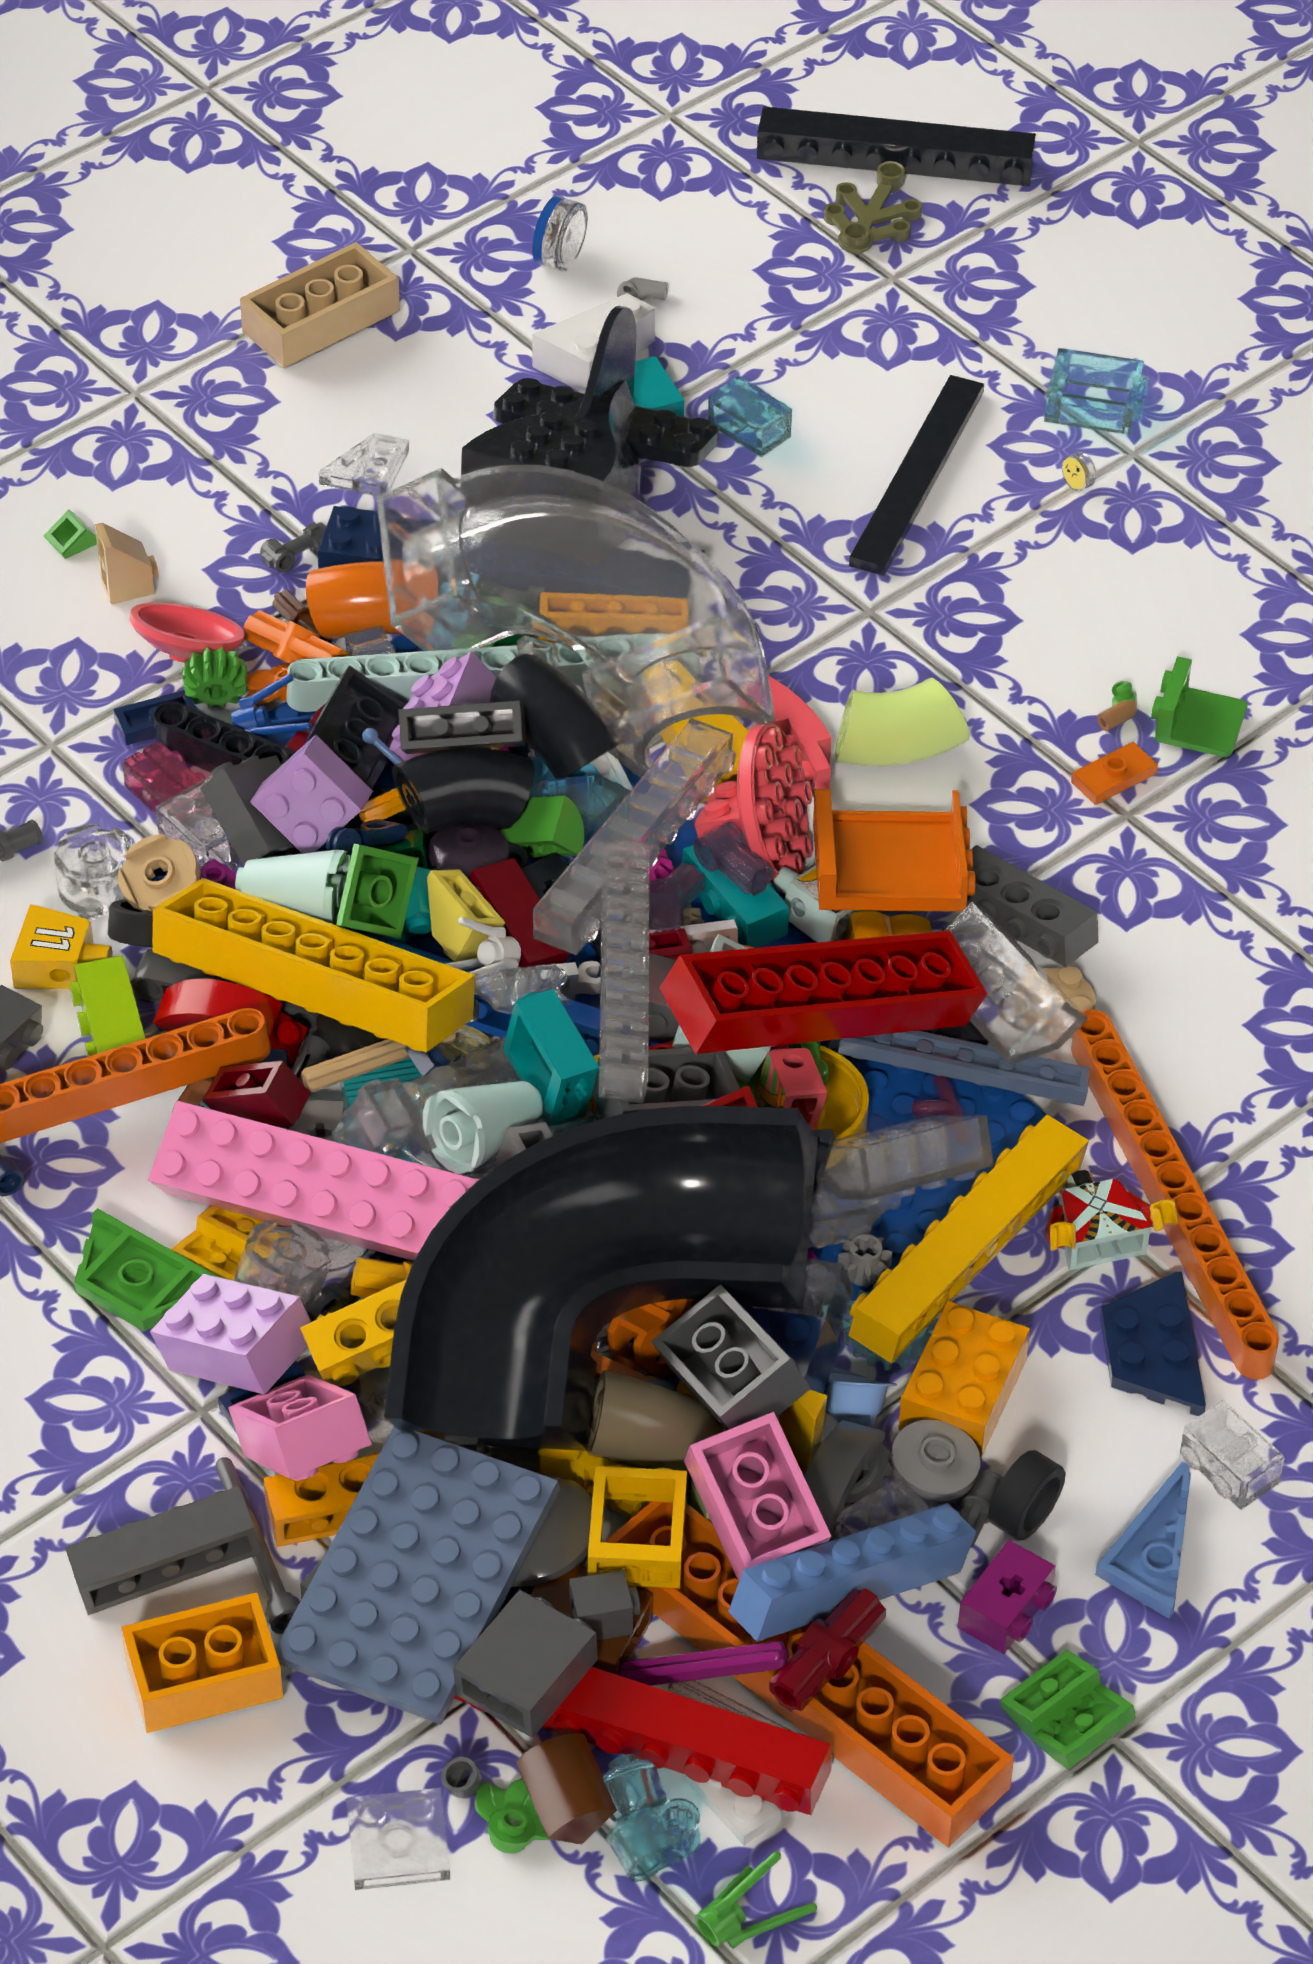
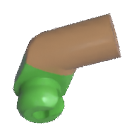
M1120 681L1113 685L1111 689L1114 695L1112 707L1097 715L1098 724L1103 731H1109L1135 716L1137 712V694L1135 691H1132L1133 688L1130 682Z

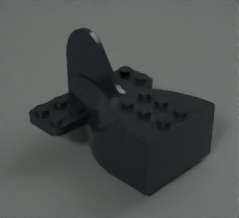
M615 306L608 314L599 336L585 394L575 392L567 386L554 387L541 384L533 378H523L514 383L495 401L493 417L501 425L485 431L462 447L459 530L599 564L629 532L636 520L639 508L641 476L639 458L682 467H693L700 464L717 446L719 429L707 419H690L677 416L670 410L656 411L634 405L637 332L635 317L630 308Z

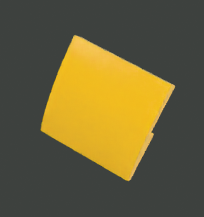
M212 1205L198 1215L196 1230L176 1244L171 1250L220 1278L254 1286L283 1253L292 1239V1232L274 1223L223 1210L221 1207Z

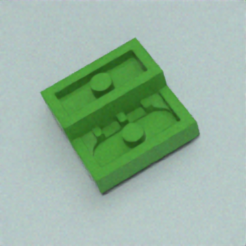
M1067 1649L1000 1699L1001 1707L1017 1726L1044 1752L1068 1770L1136 1718L1134 1705L1101 1684L1099 1670Z

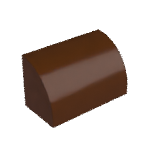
M569 1733L552 1737L535 1745L516 1761L548 1839L582 1845L617 1811L585 1734Z

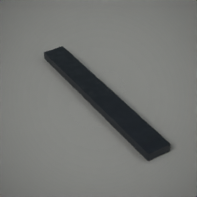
M954 375L948 377L852 551L849 560L850 567L885 576L984 393V383Z

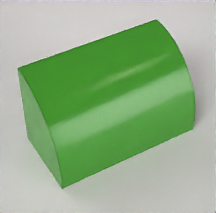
M529 797L518 820L511 828L502 829L500 838L525 849L528 858L547 857L554 853H557L560 857L581 856L584 844V825L578 808L568 797Z

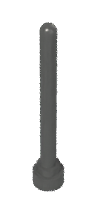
M221 1457L217 1460L215 1468L223 1488L226 1491L237 1486L240 1487L262 1554L252 1558L269 1597L265 1611L267 1620L273 1632L283 1634L300 1600L290 1592H286L231 1459Z

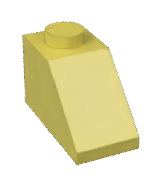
M460 869L430 871L427 876L432 936L442 946L444 953L454 962L478 958V947L489 935L460 925L458 919L465 917L491 927H503L505 921Z

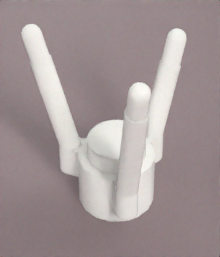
M465 917L458 919L460 925L489 935V937L479 945L477 950L478 958L446 963V965L460 970L482 967L469 972L475 975V979L506 969L518 968L521 957L520 945L515 938L506 936L504 927H491Z

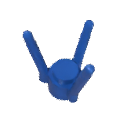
M291 674L275 681L252 696L239 699L240 708L231 711L234 726L257 736L310 730L312 725L309 721L314 714L270 721L266 708L255 705L292 682L293 676Z

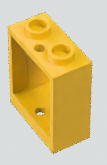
M622 1465L610 1467L595 1466L588 1546V1576L624 1570L628 1586L680 1589L687 1471L672 1470L670 1468H628ZM605 1499L673 1503L670 1546L602 1542Z

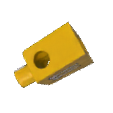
M30 904L10 959L13 986L16 989H70L69 983L76 981L74 965L111 958L113 953L112 946L95 944L93 942L92 925L88 919Z

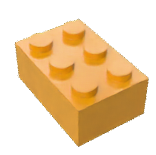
M947 1301L901 1396L898 1430L901 1431L907 1425L920 1420L944 1421L966 1432L975 1442L980 1458H982L1026 1363L1030 1328Z
M257 1592L121 1626L125 1659L146 1733L283 1698L281 1667Z

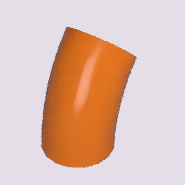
M398 561L356 562L314 569L309 572L306 579V597L309 612L316 629L328 641L370 634H402L424 637L429 633L438 610L440 598L439 572L434 565Z

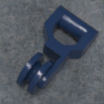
M379 819L362 823L359 827L353 829L336 827L328 834L326 848L327 851H347L346 855L351 857L354 844L368 847L390 844L404 839L407 835V827L401 823Z

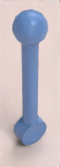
M367 728L363 731L362 738L364 742L376 746L395 765L403 762L378 738V733L375 729Z

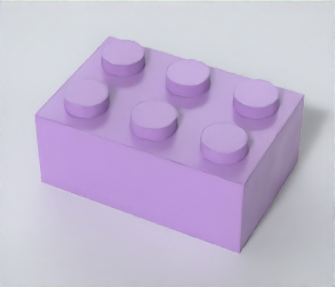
M472 651L460 659L453 657L435 675L431 677L425 675L415 682L411 688L412 696L403 709L490 703L491 690L496 676ZM398 725L392 733L393 741L389 749L403 762L416 756L427 754L404 753L401 750L400 727Z
M203 1274L191 1285V1288L165 1313L164 1317L154 1326L150 1333L170 1371L265 1395L308 1347L300 1327L311 1323L299 1296Z

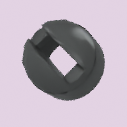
M457 1757L450 1760L443 1768L441 1775L442 1783L448 1792L462 1799L475 1796L483 1781L480 1769L473 1760L467 1757ZM469 1771H470V1772H472V1774H471V1776H470V1778H469V1780H468Z

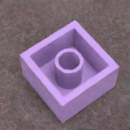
M315 735L262 782L250 803L304 854L318 850L326 842L328 834L332 829L344 827L361 812L373 791Z

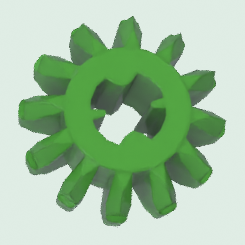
M222 646L218 650H210L208 647H205L204 653L192 652L191 659L184 661L182 669L183 689L186 696L192 697L194 704L205 703L207 709L213 705H219L224 709L227 702L236 704L238 703L239 696L246 694L248 686L247 667L245 660L239 659L236 651L226 653Z

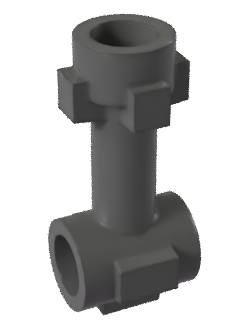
M314 522L303 529V535L283 545L276 539L266 540L260 548L262 562L269 568L274 567L279 572H287L295 563V555L309 548L314 552L318 551L326 526L322 522L317 524Z

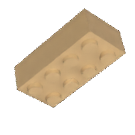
M354 242L241 297L242 332L279 365L286 368L399 312V278L361 245Z

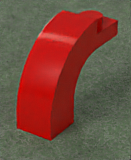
M189 979L166 988L153 1020V1024L169 1032L239 1009L253 1008L260 1011L265 1018L271 1048L287 1050L289 1065L295 1062L307 1031L306 1026L280 1011L282 1006L280 1001L252 988L215 979Z

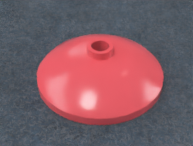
M150 602L136 605L130 612L129 621L135 631L154 648L169 654V658L177 662L184 663V661L190 660L192 652L204 653L205 647H208L210 650H218L222 646L227 653L235 650L243 643L244 630L237 623L220 614L198 607L176 603Z

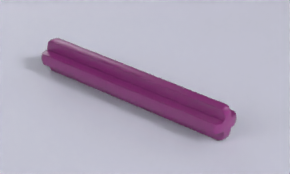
M772 1641L629 1660L621 1664V1672L618 1674L634 1681L655 1686L779 1670L787 1663L789 1651L785 1648L783 1642Z

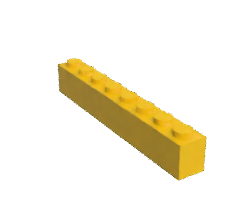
M1048 1114L1035 1127L1031 1124L1028 1125L1019 1137L1017 1145L1012 1150L1006 1148L998 1157L994 1168L989 1173L983 1171L973 1183L971 1191L965 1197L959 1195L954 1200L947 1216L942 1221L934 1220L926 1230L923 1240L917 1246L913 1243L909 1245L902 1254L899 1264L893 1270L887 1268L878 1278L874 1289L868 1295L862 1293L856 1299L849 1313L853 1319L848 1336L892 1364L943 1311L947 1301L952 1302L1067 1183L1068 1177L1081 1169L1089 1140Z

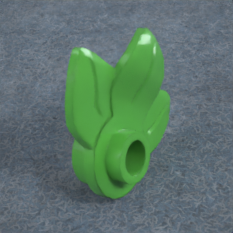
M523 1778L512 1782L507 1790L489 1782L481 1784V1787L476 1791L475 1809L488 1822L487 1831L490 1841L496 1849L504 1853L514 1854L524 1850L532 1840H551L546 1836Z

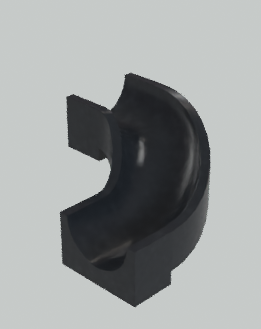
M675 1106L640 1110L606 1117L568 1129L542 1140L507 1159L483 1176L452 1204L432 1229L412 1264L401 1293L394 1327L384 1418L398 1430L418 1431L456 1445L588 1451L597 1362L591 1357V1352L597 1335L614 1318L627 1311L648 1304L671 1300L703 1299L720 1284L741 1306L803 1309L818 1138L798 1108Z

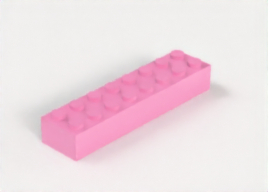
M176 1100L148 1181L167 1195L208 1206L214 1205L230 1212L414 1261L432 1229L452 1204L473 1186L478 1179Z

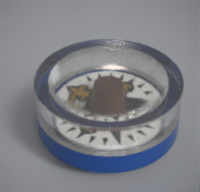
M558 195L553 196L546 203L537 221L533 236L532 255L535 263L562 272L567 271L581 251L587 231L588 212L585 204Z

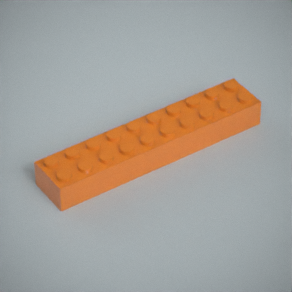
M651 1501L605 1542L670 1546L673 1503ZM687 1503L680 1589L636 1586L653 1593V1614L700 1651L781 1641L789 1651L788 1662L797 1652L801 1637L811 1625L808 1624L757 1642L728 1612L739 1581L713 1524ZM866 1642L860 1646L857 1658L849 1671L839 1680L831 1678L802 1711L793 1710L791 1712L778 1703L776 1697L769 1691V1682L779 1670L732 1675L805 1735L830 1743L831 1755L948 1848L1011 1787L1014 1757Z

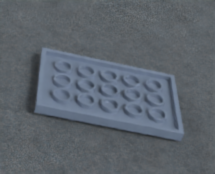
M393 1427L275 1648L279 1664L441 1725L456 1696L453 1667L495 1619L561 1490L558 1480L418 1431L398 1430L396 1427Z

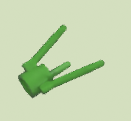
M773 1852L754 1870L750 1866L745 1867L709 1905L695 1915V1922L699 1930L713 1946L719 1947L726 1941L734 1949L746 1939L800 1919L817 1910L815 1903H809L741 1929V1923L746 1920V1916L736 1901L781 1859L780 1852Z

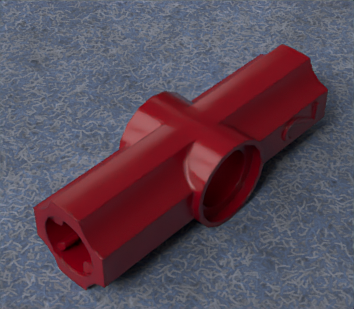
M854 1588L825 1621L817 1619L807 1628L799 1641L797 1652L769 1682V1691L776 1697L781 1706L791 1712L793 1710L802 1711L831 1678L839 1680L849 1671L857 1658L860 1646L886 1618V1608L881 1604L878 1596L866 1588L863 1590Z

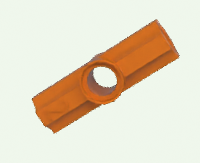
M258 610L253 615H249L244 624V639L255 646L272 652L274 657L287 664L301 659L345 657L349 655L344 649L319 639L320 636L292 621L286 623L261 610Z

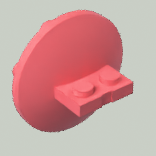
M767 723L755 725L750 729L745 738L740 756L737 782L728 781L714 787L706 801L707 804L701 810L694 823L698 838L743 832L754 861L763 876L771 883L774 882V879L779 875V871L783 867H787L801 875L803 873L804 859L810 858L813 852L812 841L808 834L807 804L812 802V789L810 783L803 781L800 770L802 767V753L799 746H792L786 734L778 726Z

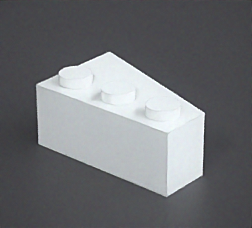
M626 293L532 334V367L585 394L599 336L610 311L615 306H624L632 310L636 321L637 356L655 341V307Z

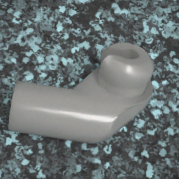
M634 277L619 285L617 297L628 293L640 300L645 298L666 300L669 285L667 282Z

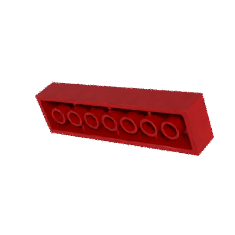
M950 930L679 955L659 987L695 1054L966 1026L988 994Z

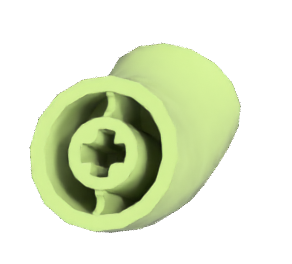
M928 678L917 685L894 692L873 693L851 690L838 732L835 762L860 766H888L912 763L948 752L969 741L970 734L964 716L955 700L944 686L934 678Z

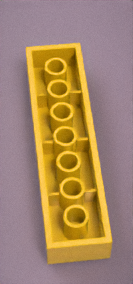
M199 879L153 908L154 953L165 956L175 963H184L203 970L205 974L219 976L236 984L268 994L276 1000L298 1005L308 1012L319 1013L336 1019L343 1025L355 1026L373 1033L376 1037L404 1044L414 1051L427 1053L473 1019L474 974L264 899L241 893V891L208 879Z

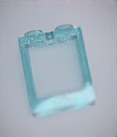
M1058 348L1046 395L1044 422L1130 435L1133 421H1140L1144 400L1139 399V397L1146 398L1149 376H1143L1144 361ZM1068 383L1129 392L1127 402L1067 394L1066 391Z

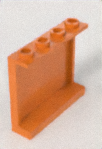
M814 789L813 831L819 910L966 912L967 896L975 895V871H972L973 854L972 849H970V828L967 827V806H960L958 790H952L951 812L832 810L831 790Z

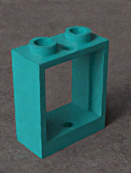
M550 989L540 993H527L520 999L515 1000L503 1051L520 1081L529 1082L540 1092L543 1099L541 1117L548 1127L551 1128L586 1116L600 1067L555 990Z

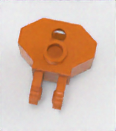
M694 1299L648 1304L627 1311L614 1318L607 1329L609 1351L634 1362L641 1369L660 1378L666 1379L673 1375L674 1372L662 1356L656 1362L659 1352L651 1341L690 1309L691 1301ZM634 1337L632 1345L628 1348L630 1340Z

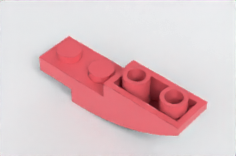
M754 668L747 670L746 687H742V698L746 709H752L756 725L775 724L786 734L792 746H799L802 753V767L800 769L803 781L810 783L813 797L814 789H830L832 737L814 711L785 685Z

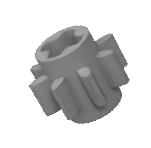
M861 1232L852 1241L843 1240L842 1253L838 1254L837 1269L847 1270L846 1282L848 1284L852 1282L858 1286L869 1288V1285L874 1284L880 1275L891 1266L892 1251H882L883 1238H876L873 1235Z

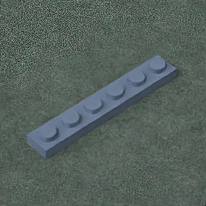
M923 1031L840 1039L838 1053L852 1056L856 1059L881 1062L898 1068L932 1073L939 1077H950L973 1082L981 1086H992L1015 1091L1019 1094L1052 1099L1060 1103L1084 1106L1088 1094L1089 1067Z

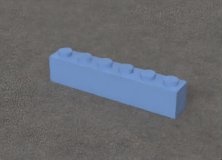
M947 1503L743 1569L728 1612L758 1642L811 1624L817 1619L823 1620L828 1618L854 1588L858 1590L866 1588L877 1595L879 1600L961 1573L976 1531Z

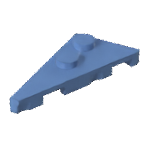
M1184 1461L1180 1463L1099 1561L1095 1574L1168 1619L1173 1616L1191 1479L1190 1465Z

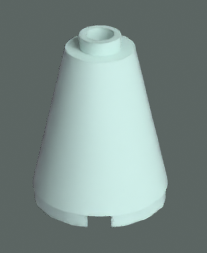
M330 850L247 860L244 867L238 868L235 882L236 890L336 925L351 857L346 855L347 851Z
M526 1081L444 1089L426 1100L422 1112L425 1136L432 1134L437 1146L431 1149L435 1158L446 1169L456 1174H464L478 1169L499 1152L507 1128L531 1125L538 1121L542 1115L543 1099L540 1092Z

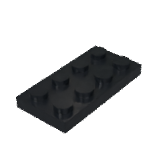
M348 666L337 682L303 746L313 736L317 735L373 790L388 758L376 746L364 742L362 733L367 728L375 729L378 733V738L390 748L393 741L392 733L399 725L398 709H403L406 704L351 666Z

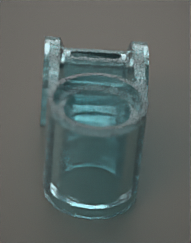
M675 1798L646 1813L626 1819L616 1825L608 1834L607 1842L630 1881L639 1882L646 1880L660 1870L696 1853L701 1840V1834L698 1829L700 1826V1813L693 1802L683 1798ZM671 1812H673L674 1819H671Z

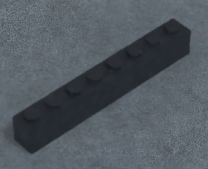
M763 106L757 131V159L877 171L878 166L883 162L893 161L900 163L904 167L905 174L1030 187L1036 133Z

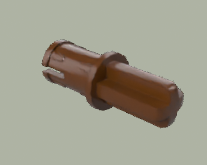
M283 590L274 595L272 605L288 623L292 621L319 635V639L328 641L316 629L309 608L305 607L289 590Z

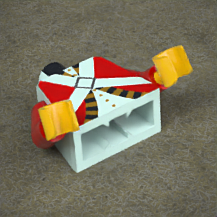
M1079 1170L1068 1177L1067 1184L1069 1188L1060 1192L1059 1206H1056L1050 1212L1044 1231V1239L1050 1244L1051 1251L1064 1247L1069 1271L1146 1255L1150 1227H1153L1155 1231H1160L1164 1227L1163 1224H1179L1176 1204L1171 1200H1162L1149 1205L1133 1193L1127 1192L1120 1181L1110 1179L1095 1183L1089 1171Z

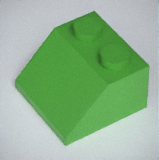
M354 844L336 925L401 939L419 858Z

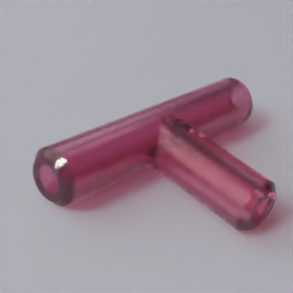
M935 1075L932 1083L940 1100H915L912 1104V1113L915 1117L947 1116L959 1142H968L973 1137V1132L948 1077Z

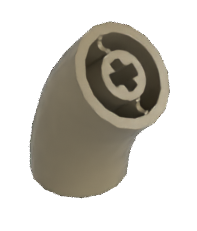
M603 1370L597 1383L592 1405L587 1453L590 1456L613 1460L636 1468H670L672 1470L687 1471V1490H691L692 1478L684 1462L689 1446L726 1430L702 1403L685 1394L645 1379Z

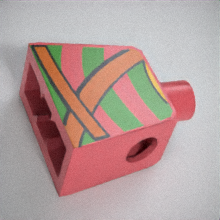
M789 1044L771 1046L766 1055L757 1086L761 1107L798 1108L810 1128L816 1130L827 1096V1090L810 1050L806 1048L790 1049Z

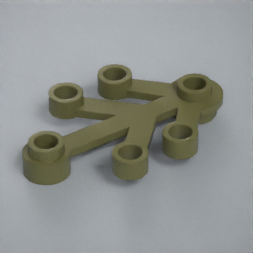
M888 161L878 166V187L867 206L857 194V188L854 184L844 182L837 185L836 201L838 203H829L824 207V221L829 225H836L840 230L838 244L843 250L851 254H860L868 251L875 241L891 238L896 242H904L910 238L911 224L908 221H917L921 218L922 203L916 199H906L901 204L883 208L889 195L897 192L904 184L905 169L900 163ZM843 205L849 206L858 218V222H851L847 218ZM896 219L890 225L871 229L874 224Z

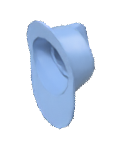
M833 1367L824 1391V1395L828 1396L826 1411L831 1413L839 1423L844 1420L870 1427L874 1424L876 1416L882 1410L887 1387L897 1386V1383L875 1381L862 1375Z

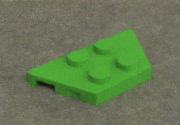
M97 1208L92 1215V1229L89 1239L85 1240L82 1251L83 1261L78 1265L74 1285L75 1292L140 1330L146 1331L153 1328L203 1274L219 1276Z

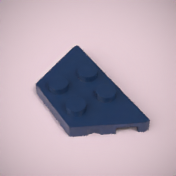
M1174 1272L1102 1306L1100 1322L1111 1387L1130 1394H1141L1148 1400L1163 1405L1166 1399L1191 1407L1190 1414L1204 1416L1206 1403L1182 1272Z

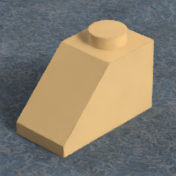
M103 522L95 524L100 577L110 604L155 594L153 579L159 577L155 557L153 555L147 556L141 541Z

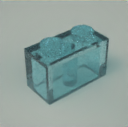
M735 377L709 396L708 420L710 423L717 426L720 432L761 458L791 437L792 409L742 377Z

